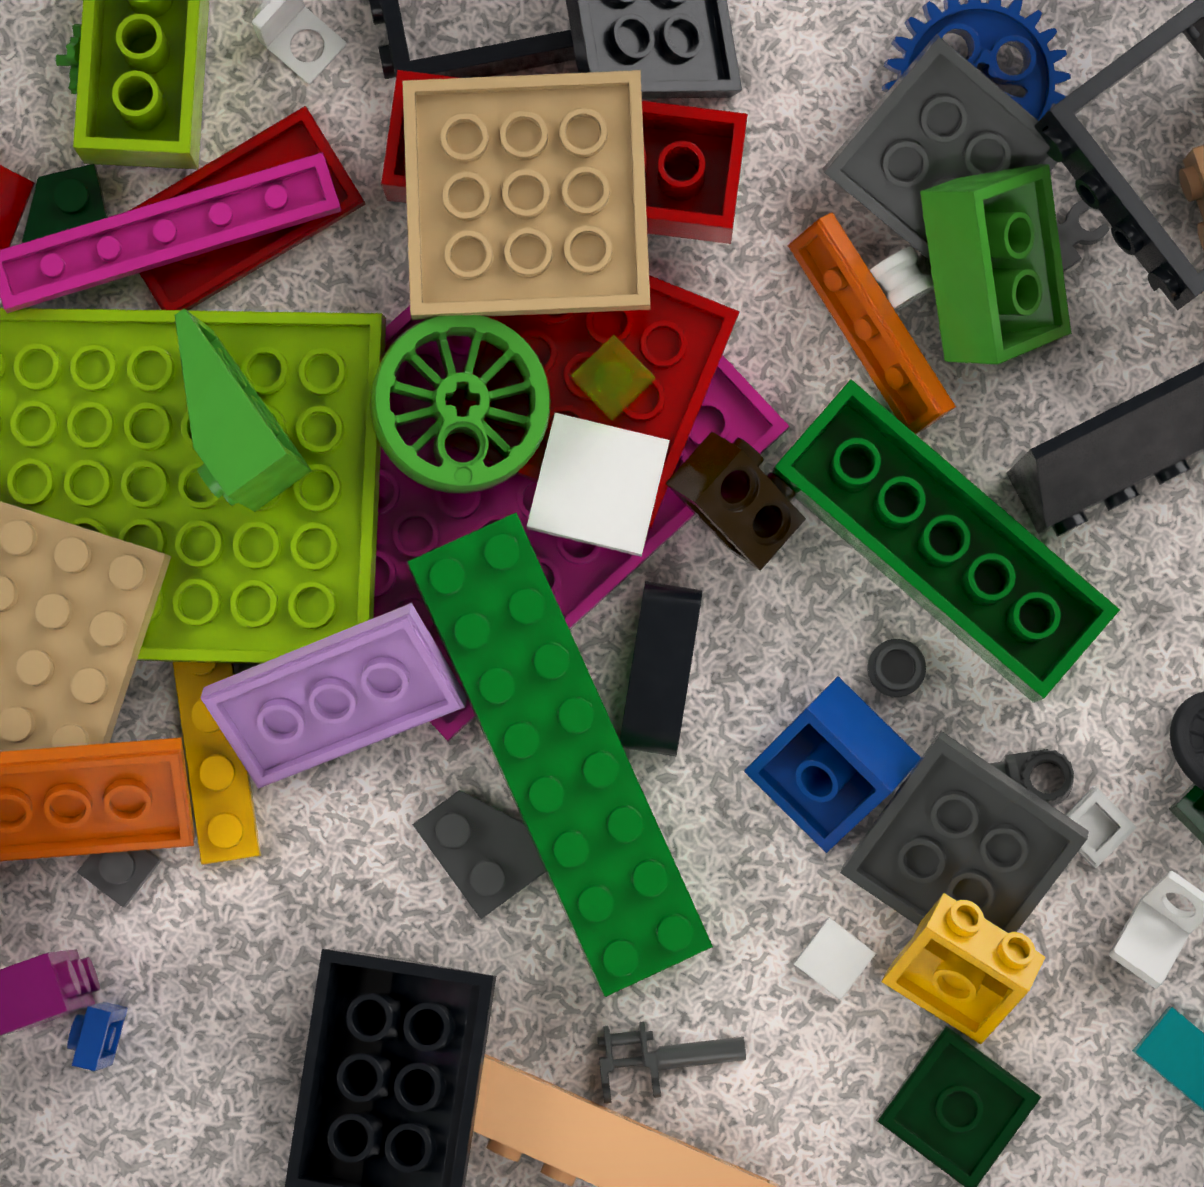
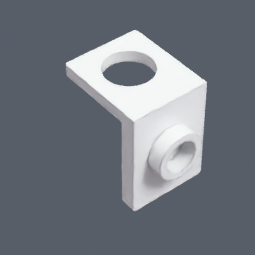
M263 0L255 12V18L252 20L258 41L307 84H311L346 46V41L307 9L303 0ZM302 30H313L321 35L324 41V50L318 59L312 62H302L293 56L290 44L296 33Z
M1169 871L1140 899L1112 947L1109 956L1157 989L1166 979L1189 934L1204 922V893L1175 872ZM1177 893L1186 897L1194 905L1195 911H1183L1176 908L1168 901L1166 894Z

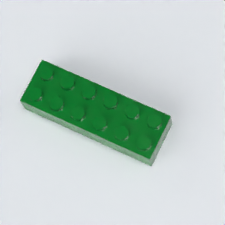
M852 379L773 468L772 473L782 479L795 492V498L1033 703L1044 699L1120 611L1116 605Z

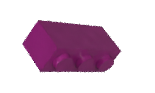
M77 949L48 952L0 969V1036L30 1029L85 1009L87 1006L94 1005L95 1001L92 993L100 990V984L90 958L80 959Z

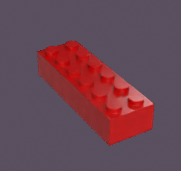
M397 70L381 181L387 201L407 203L403 81L459 77ZM642 101L647 234L731 244L748 114Z

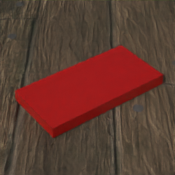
M306 106L131 210L323 152L341 212L139 273L161 310H182L185 308L188 311L366 205Z

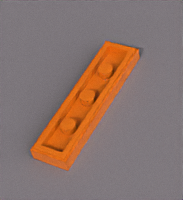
M833 212L819 218L787 245L898 420L917 435L956 407Z

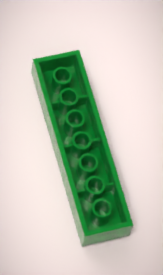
M517 512L407 561V567L602 994L607 997L712 948L713 945Z

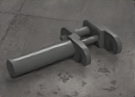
M643 1021L639 1023V1031L610 1034L609 1027L603 1026L604 1037H597L598 1046L606 1045L607 1057L599 1058L604 1104L612 1103L608 1073L613 1071L614 1068L637 1065L649 1067L653 1097L658 1098L661 1097L658 1070L746 1060L743 1036L659 1046L656 1051L648 1052L647 1040H654L653 1031L645 1032ZM641 1043L642 1056L613 1059L612 1046Z

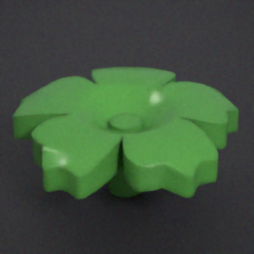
M81 24L72 25L73 37L70 38V43L66 45L67 55H56L57 66H71L68 87L71 90V94H77Z

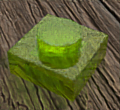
M613 335L571 375V379L613 421L655 381V376Z

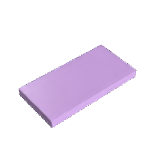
M410 603L207 685L203 688L200 698L259 789L465 708L467 696L413 604Z

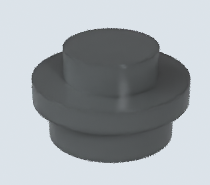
M891 639L881 643L873 650L868 660L867 672L872 685L880 693L890 697H903L913 693L922 684L926 674V662L922 652L913 643L903 639Z

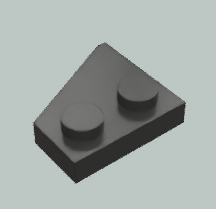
M461 790L412 824L480 919L487 916L546 872L524 823Z

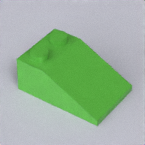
M184 308L174 316L193 448L204 462L197 471L204 483L217 498L223 496L232 506L240 503L256 512L312 470L215 332Z

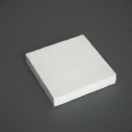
M555 413L527 529L642 557L670 440Z

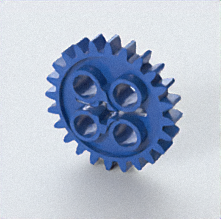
M944 0L943 12L929 1L922 6L927 23H923L914 17L908 18L905 21V25L913 36L912 39L896 36L891 44L903 56L902 58L888 59L884 62L883 66L897 73L898 80L936 34L943 38L947 33H955L966 41L968 47L966 59L977 69L981 70L992 82L1001 85L1020 86L1025 89L1024 97L1007 94L1038 121L1047 113L1051 106H1055L1066 97L1055 91V85L1071 79V74L1055 71L1053 64L1067 55L1066 50L1049 51L1047 43L1056 35L1057 30L1053 28L1039 33L1035 26L1039 22L1042 12L1037 10L1026 18L1019 15L1023 0H1013L1006 8L1001 6V0H986V3H981V0H965L962 5L959 0ZM1001 46H1013L1021 53L1023 67L1018 75H1008L999 68L997 53ZM897 80L884 84L882 91L888 92Z

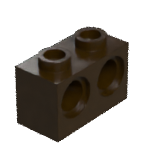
M711 431L665 484L725 547L761 571L806 518L790 502L796 496L795 492L772 472H769L766 476L759 468L764 459L750 444L739 437L731 443Z

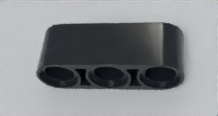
M645 581L620 734V742L623 748L676 757L703 590Z

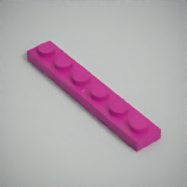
M323 152L2 249L0 250V298L4 310L10 313L341 212Z

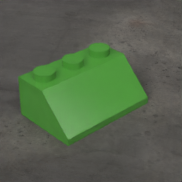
M1038 164L960 177L920 191L945 362L998 365L1072 334L1049 164Z

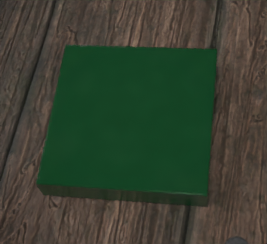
M944 1026L876 1121L964 1187H977L1041 1099V1096L949 1027Z

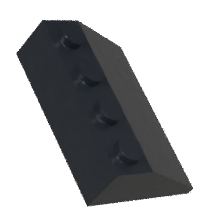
M1204 362L1030 449L1007 472L1038 534L1053 528L1056 536H1061L1088 521L1084 513L1085 510L1104 501L1108 511L1139 496L1140 494L1135 485L1155 475L1159 485L1191 469L1186 459L1204 451Z
M322 949L285 1187H465L497 976L374 954L338 949Z

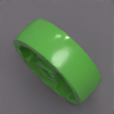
M458 315L428 318L415 324L396 339L385 353L376 372L371 391L370 406L372 423L377 439L388 458L400 471L415 482L437 491L473 493L503 483L515 475L529 461L544 437L549 421L551 401L550 389L544 368L534 350L518 333L505 324L486 316ZM463 336L471 339L463 372L456 373L447 337ZM430 341H435L439 349L446 378L442 379L417 355L416 349ZM484 341L502 351L503 355L478 378L472 373L480 342ZM407 361L435 390L430 391L398 382L395 374L400 365ZM507 363H514L524 382L488 391L486 384ZM456 389L464 390L465 398L476 403V405L470 406L465 417L457 416L456 407L446 405L445 401L453 397ZM390 393L430 403L431 406L395 416L390 409ZM520 394H527L529 398L528 416L490 407V402ZM428 418L435 419L436 422L412 446L405 444L396 429L398 426ZM484 418L523 428L524 435L519 444L510 447L484 421ZM454 433H464L474 438L477 443L475 458L468 462L453 460L445 450V439ZM433 437L435 438L433 453L439 467L426 462L417 455ZM489 443L504 457V460L491 467L485 466L483 462Z

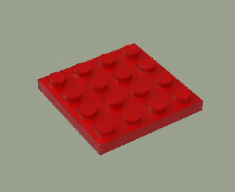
M649 275L650 310L489 316V318L495 319L514 330L531 346L544 368L550 389V415L544 437L533 456L516 474L536 483L538 482L555 413L670 440L649 528L652 529L668 489L665 483L672 477L677 468L740 311ZM481 341L472 374L480 378L503 355L502 351L487 342ZM509 362L486 384L488 391L523 383L524 380L515 364ZM456 389L448 405L456 407L457 416L465 417L470 406H474L476 403L465 398L464 390ZM520 394L490 402V407L528 416L529 398L527 394ZM484 418V421L510 447L519 444L524 435L523 428ZM454 433L445 439V446L472 457L476 456L477 443L474 438L464 433ZM489 443L484 461L495 465L504 460V457Z

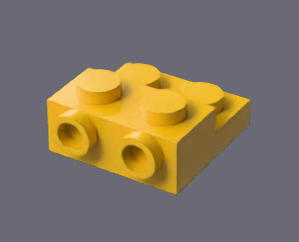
M943 893L921 920L911 940L891 963L881 982L974 1041L982 1044L1030 991L1045 960V956L1035 950L1033 942L1026 935L1019 932L1007 933L986 920L983 912L975 903L968 900L956 901Z

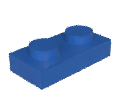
M103 1002L87 1006L85 1015L77 1014L75 1016L67 1043V1049L75 1051L72 1066L98 1071L113 1065L127 1007Z

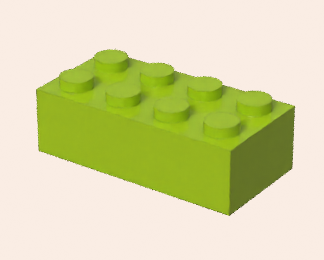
M83 0L73 148L84 164L199 169L209 0Z

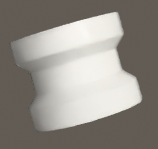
M912 246L900 250L870 269L871 274L896 313L934 289L931 276L922 274L916 265L918 255Z

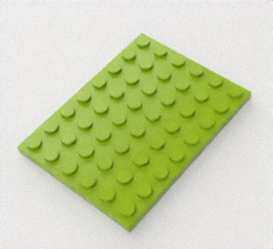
M0 308V501L171 556L137 661L262 664L373 619L381 445L373 427L370 403L373 381L385 355L386 317L382 313L189 311L215 332L312 470L254 512L240 503H236L233 506L230 505L223 496L217 498L204 483L197 471L204 462L194 450L174 316L181 310L23 308L7 313L4 308Z

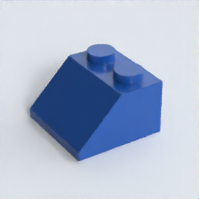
M837 676L744 772L827 853L893 792L915 767L921 757Z

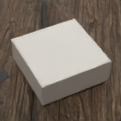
M1093 786L1065 814L1089 831L1088 839L1078 853L1093 868H1097L1137 828L1097 786Z
M828 917L793 964L841 1000L876 953Z

